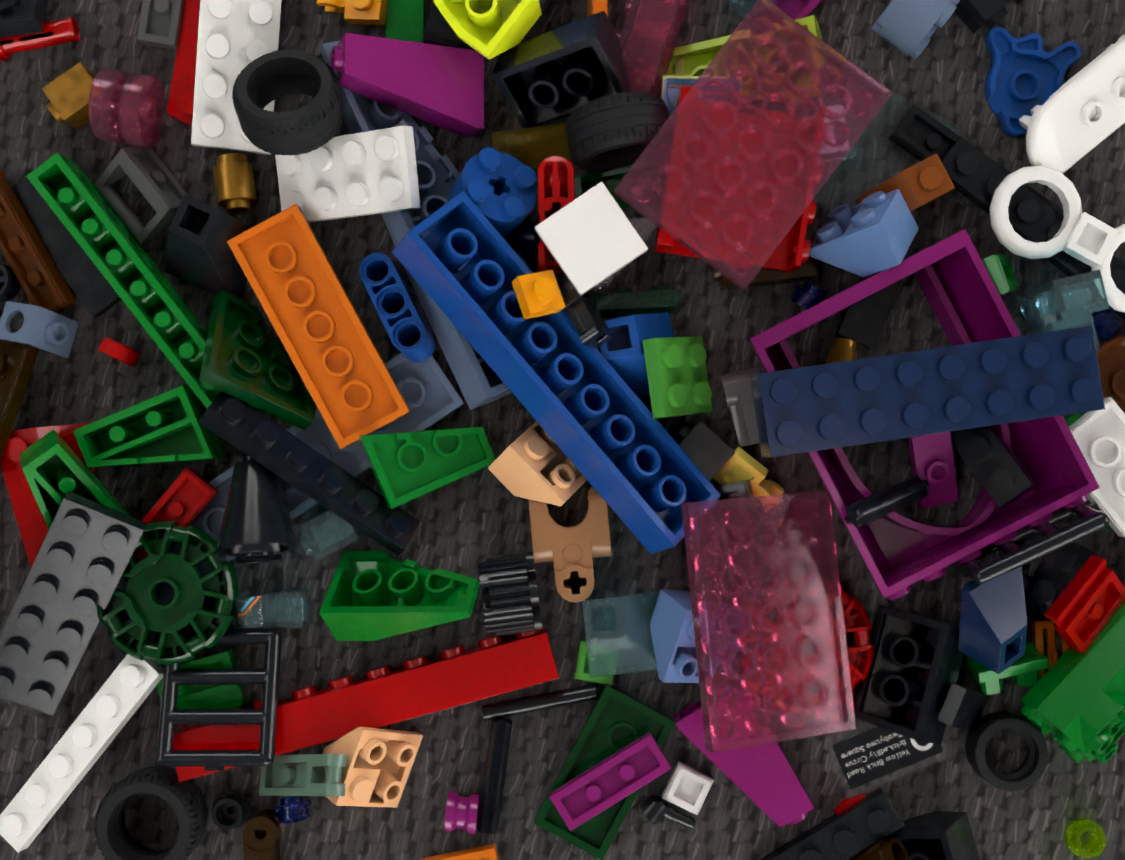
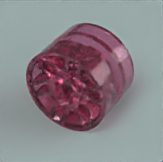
M106 68L100 70L93 81L89 98L90 124L96 138L100 141L119 144L126 142L131 146L153 148L160 139L165 112V94L159 78L138 73L129 74L125 71Z

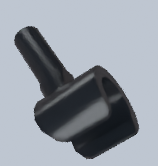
M653 794L649 796L640 807L643 810L644 816L653 824H656L665 816L669 820H673L687 828L693 829L695 826V820L669 807L658 795Z

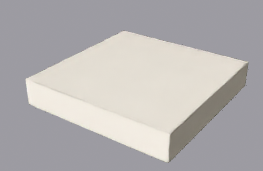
M602 181L534 227L580 296L648 250V247Z

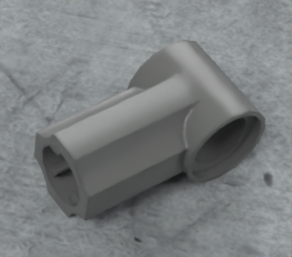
M756 366L718 375V384L723 386L726 397L722 398L725 408L729 409L737 446L739 447L760 443L750 379L751 376L760 373Z

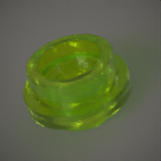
M1079 818L1072 821L1065 831V843L1068 849L1078 857L1094 858L1105 850L1106 837L1104 830L1098 823L1089 818ZM1088 831V841L1079 843L1080 836Z

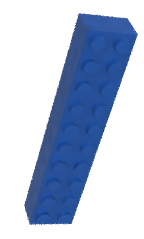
M462 191L405 234L392 251L394 256L648 552L654 554L675 547L721 495L658 420L653 419V414L598 349L584 345L579 340L580 335L564 309L559 313L524 320L511 282L517 276L533 272L467 194Z

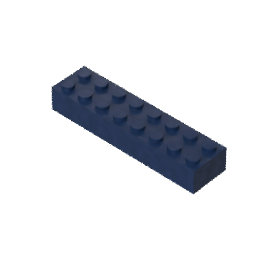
M1093 326L759 373L750 377L762 457H776L1105 409Z

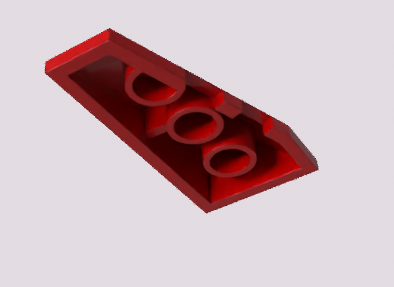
M90 423L34 427L11 432L1 467L31 568L49 529L23 472L19 453L54 429L85 463L73 431ZM96 467L89 468L93 473H96Z

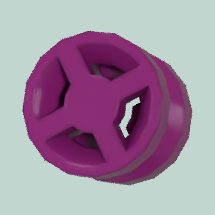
M449 791L444 822L445 832L465 829L468 834H476L480 794L472 793L468 797H463L457 792Z

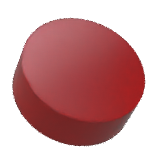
M107 337L102 339L97 349L99 352L133 368L140 357L137 351Z

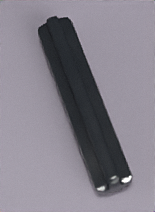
M915 476L848 505L845 508L847 516L844 519L847 524L852 523L856 528L864 526L928 496L927 487L930 486L929 482L926 479L921 480L918 476Z
M508 718L493 719L491 724L477 830L481 833L495 834L498 830L513 724L512 720Z

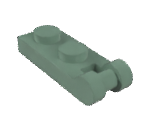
M347 754L277 755L274 757L271 765L261 766L259 796H345L346 784L341 783L342 767H347ZM324 767H326L325 783H323L324 776H325Z

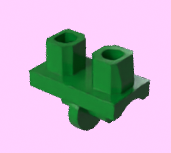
M1031 639L1026 640L1024 656L1000 674L995 673L964 654L966 667L974 675L978 688L987 696L1000 693L1003 690L1002 678L1012 676L1013 681L1018 686H1034L1039 680V671L1049 668L1048 658L1045 654L1041 655Z

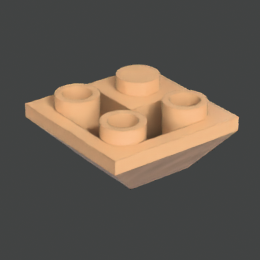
M537 421L511 443L488 467L494 476L514 496L562 506L587 481Z
M358 727L324 748L322 754H347V767H342L341 783L346 785L345 796L325 797L336 806L397 808L423 735L411 731ZM324 767L325 776H324L323 783H325L326 767Z

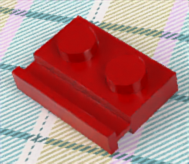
M1094 555L1089 557L1044 614L1054 622V628L1069 648L1081 654L1086 652L1125 601V587L1114 571L1105 566L1107 561Z

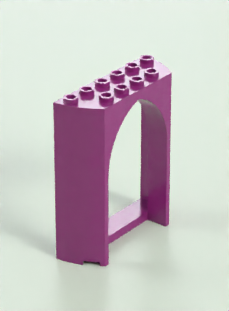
M963 229L903 260L899 266L881 271L749 340L766 372L800 368L786 338L913 273L951 346L1021 335L966 229ZM1063 415L992 425L1037 485L1005 508H999L986 489L982 487L975 504L959 524L926 525L903 517L895 511L858 528L852 523L847 524L844 519L847 516L845 508L873 494L858 478L842 447L807 453L881 596L893 600L911 591L910 585L921 579L927 582L941 577L947 572L945 567L956 561L966 563L976 559L982 554L980 549L993 542L995 545H1000L1011 541L1018 536L1016 532L1018 529L1028 524L1030 527H1034L1048 522L1053 518V511L1063 506L1068 509L1083 504L1089 499L1088 493L1100 488Z

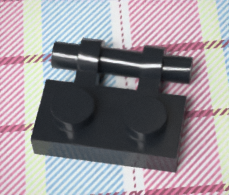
M1035 533L1016 542L1019 547H1023L1042 537ZM1073 542L1041 557L1042 561L1032 577L1023 573L1027 564L1023 565L1022 573L1026 607L1045 616L1044 614L1091 555L1097 556V554L1093 550Z

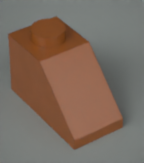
M936 153L903 170L855 200L857 204H860L864 198L874 192L882 190L886 194L899 189L912 213L941 198L953 190L955 186Z

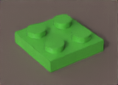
M702 336L662 337L642 340L653 419L713 412L711 403L712 391L709 386L706 368L707 355L703 346Z

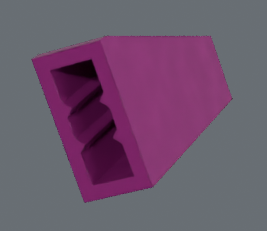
M345 33L338 45L332 47L331 68L333 71H337L339 86L463 137H475L484 129V56L478 51Z
M739 677L672 715L679 730L779 827L786 824L795 825L807 817V812L814 809Z

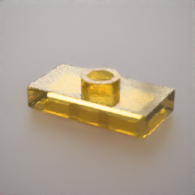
M566 123L492 132L494 149L515 157L532 169L538 168L544 159L551 156L566 158L573 164L567 139Z

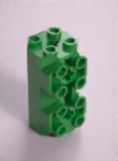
M1125 601L1084 654L1068 648L1020 699L1023 706L1020 711L1028 718L1026 721L1039 729L1044 737L1051 733L1053 739L1059 744L1058 748L1077 764L1082 759L1089 763L1094 759H1098L1104 764L1116 753L1119 747L1116 742L1125 734Z

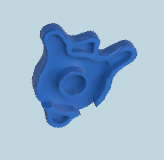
M1000 26L993 27L986 33L984 43L990 54L991 62L985 78V98L990 109L999 119L1001 129L1005 135L1011 138H1018L1027 132L1021 126L1019 119L1024 115L1032 116L1030 110L1036 105H1043L1063 85L1066 71L1082 55V50L1078 44L1066 42L1051 52H1045L1042 49V37L1038 33L1015 38L1005 28Z

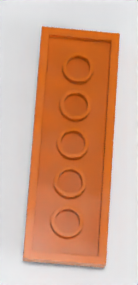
M294 204L227 241L340 449H344L359 441L358 436L370 435L411 412L300 206Z

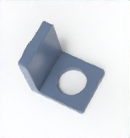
M6 301L0 319V340L27 344L57 356L68 358L79 322L41 306ZM22 312L24 317L23 324L17 332L12 333L10 330L11 320L14 315Z

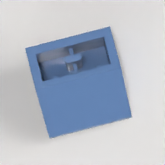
M896 189L886 194L881 190L870 194L858 205L849 207L848 204H844L829 212L827 215L828 219L824 225L816 231L817 236L811 243L809 255L864 278L899 266L919 228L900 190Z

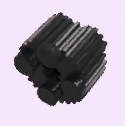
M533 552L486 557V562L479 563L478 571L480 588L482 590L486 633L495 632V636L543 629L540 606L532 607V604L539 603L536 577L528 578V575L536 574Z

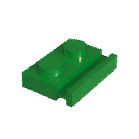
M232 648L180 664V669L237 668ZM163 678L157 684L160 699L162 693ZM242 684L179 685L177 709H231L241 706L247 701L246 697H243Z

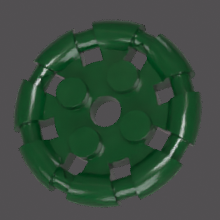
M160 521L146 525L122 574L123 577H129L126 591L116 587L104 613L99 603L97 606L99 621L101 624H106L112 634L109 638L117 647L141 661L144 658L156 660V664L169 665L186 662L198 657L200 650L205 647L211 649L222 638L233 620L234 615L231 614L233 602L238 600L239 588L236 570L232 561L227 562L226 560V563L216 561L218 541L200 528L192 525L188 528L178 526L176 521ZM172 542L183 543L181 553H169ZM144 547L148 557L139 561L136 551ZM207 559L213 572L204 577L197 564ZM161 582L169 583L174 589V598L169 604L160 602L156 596V589ZM209 596L218 598L215 611L204 609L209 601ZM124 610H126L133 621L127 626L120 616ZM191 624L197 634L189 639L181 629ZM151 630L161 632L159 644L150 642L149 635Z

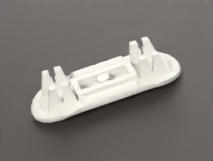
M1125 34L1118 38L1115 44L1107 47L1104 52L1059 87L1043 105H1036L1030 110L1032 116L1024 115L1019 119L1021 126L1027 130L1026 152L1032 166L1042 165L1058 170L1063 174L1125 123Z

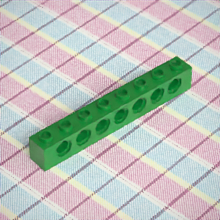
M58 152L26 177L206 409H208L221 391L199 380L208 331L121 222L78 164Z

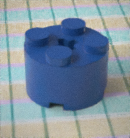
M486 147L480 153L471 157L449 191L448 202L464 191L503 238H508L521 225L535 205L537 198L535 184L537 176L531 167L524 165L515 157L497 151L494 148Z

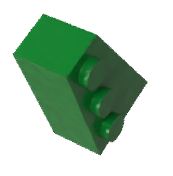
M185 385L73 431L88 468L226 458L217 434L198 422L205 413L206 407L192 389Z
M54 429L19 453L23 472L48 529H50L68 491L131 516Z

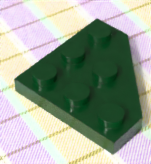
M222 289L213 301L199 380L305 431L314 423L315 402L305 384L299 381L290 368L293 365L290 356L278 338L271 340L261 325L265 319L255 306Z

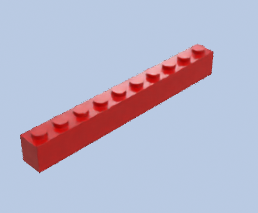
M546 627L535 631L516 633V636L502 640L500 635H490L479 639V646L464 650L463 644H458L442 649L440 651L441 656L427 660L425 654L405 659L403 661L404 667L389 670L388 664L367 670V677L352 681L351 675H344L328 681L329 687L315 691L314 685L291 691V698L278 701L275 756L339 739L358 727L379 728L558 679L559 670L548 629ZM262 698L254 701V708L251 709L261 708ZM179 725L174 734L173 750H258L260 725ZM204 766L175 767L179 782L219 772L204 771ZM224 766V770L237 766Z

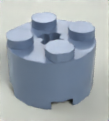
M891 0L882 15L875 21L871 30L904 55H910L916 59L928 45L938 27L941 28L956 10V5L960 0Z

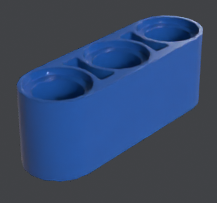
M383 253L368 255L360 264V277L392 343L409 361L417 363L426 361L434 352L435 341L403 275L387 255ZM388 271L384 279L376 281L377 276L381 272ZM404 302V306L399 312L391 314V309L394 305ZM420 334V339L415 345L406 346L408 339L412 335Z

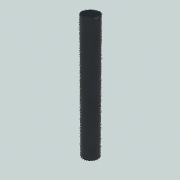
M595 684L482 705L484 721L597 700L598 698Z

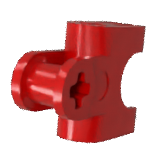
M560 156L548 157L540 163L537 169L539 224L575 200L574 168L566 158ZM540 238V243H538L539 272L553 269L554 275H560L563 273V270Z

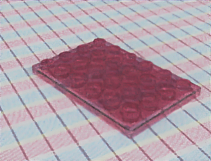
M757 0L614 189V194L741 289L745 290L893 92L768 0Z
M819 491L681 503L706 751L716 753L856 729L832 505L828 492Z

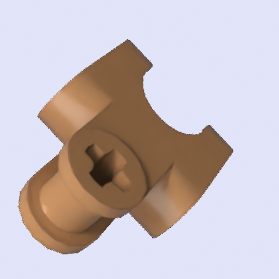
M593 486L588 490V511L581 522L572 526L558 524L549 513L548 503L528 499L534 563L554 562L557 592L563 599L569 602H581L591 595L595 582L592 558L612 556L607 503ZM577 571L579 578H586V583L580 584L579 591H572L571 585H564V580L570 579V572Z

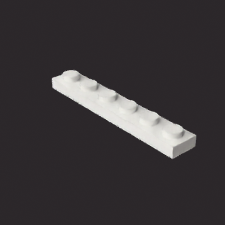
M128 654L1 813L0 835L17 852L30 846L163 678L164 669L159 664H156L154 659L144 658L141 661Z

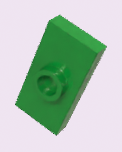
M994 254L981 259L1000 295L1018 289L1017 287L1019 286L1007 254Z

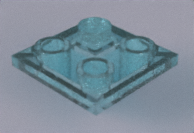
M657 591L581 601L590 678L657 670L650 630V621L658 599Z

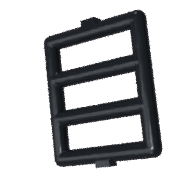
M1094 502L1087 505L1083 503L1068 509L1063 506L1052 512L1053 518L1048 522L1034 527H1030L1028 524L1016 531L1018 534L1016 538L1000 545H995L993 542L980 549L982 554L976 559L966 563H959L957 561V567L964 578L970 576L974 582L984 584L1106 528L1109 525V517L1101 512L1097 503ZM1072 516L1080 519L1062 529L1053 526ZM1035 533L1042 537L1023 547H1019L1016 542ZM998 550L1003 554V556L984 565L977 561Z
M230 624L225 634L215 644H265L264 668L180 669L181 663L164 664L156 748V763L159 766H204V771H224V766H269L273 763L275 757L282 633L280 630L275 628L234 629L235 626ZM181 629L189 639L197 634L194 629ZM263 684L261 708L177 709L179 685ZM175 725H260L259 749L173 750Z

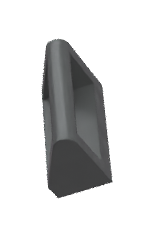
M150 145L121 148L94 184L96 190L141 247H144L170 226L184 195H188ZM126 174L157 212L146 227L113 186L114 183Z

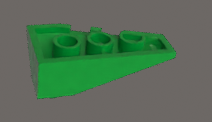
M378 550L343 551L319 613L336 641H376L471 617L480 584L478 579L444 569L429 570L419 567L418 563L413 560L406 559L405 562L391 559L388 553Z

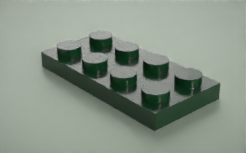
M606 684L534 817V824L603 860L640 789L572 831L568 829L551 801L550 793L649 731L660 749H662L675 725L674 719L620 689Z

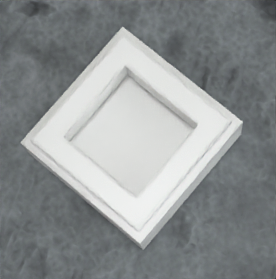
M678 761L662 794V798L698 815L714 779Z

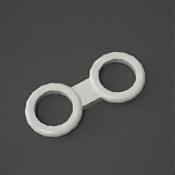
M1042 165L1022 167L1007 175L995 189L989 207L991 227L998 241L1011 253L1028 259L1050 258L1063 251L1091 267L1092 283L1100 298L1114 310L1125 313V294L1116 287L1110 270L1113 253L1121 243L1125 242V224L1113 228L1086 212L1082 213L1081 198L1073 182L1058 170ZM1037 182L1048 186L1058 195L1063 205L1064 217L1061 227L1054 237L1046 242L1035 243L1023 239L1014 231L1009 221L1008 206L1011 196L1025 183Z

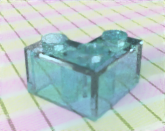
M1100 269L1053 280L1023 291L1024 298L1021 300V312L1025 320L1030 321L1033 334L1093 326L1096 352H1101L1091 314L1109 309Z

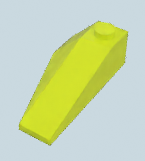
M432 0L457 37L489 60L517 46L542 15L539 0Z

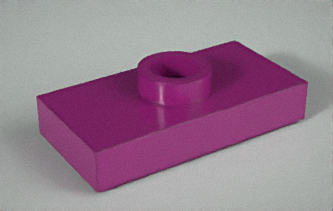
M951 432L908 437L913 477L918 476L921 480L926 479L930 485L927 487L928 496L916 501L917 506L925 509L959 501Z

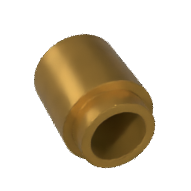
M227 153L217 156L213 173L218 206L224 207L228 213L234 214L250 211V205L257 203L252 164L248 163L247 156L241 153Z

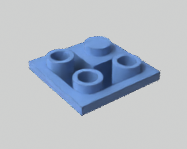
M661 589L650 621L659 679L663 683L725 684L748 613L693 591Z

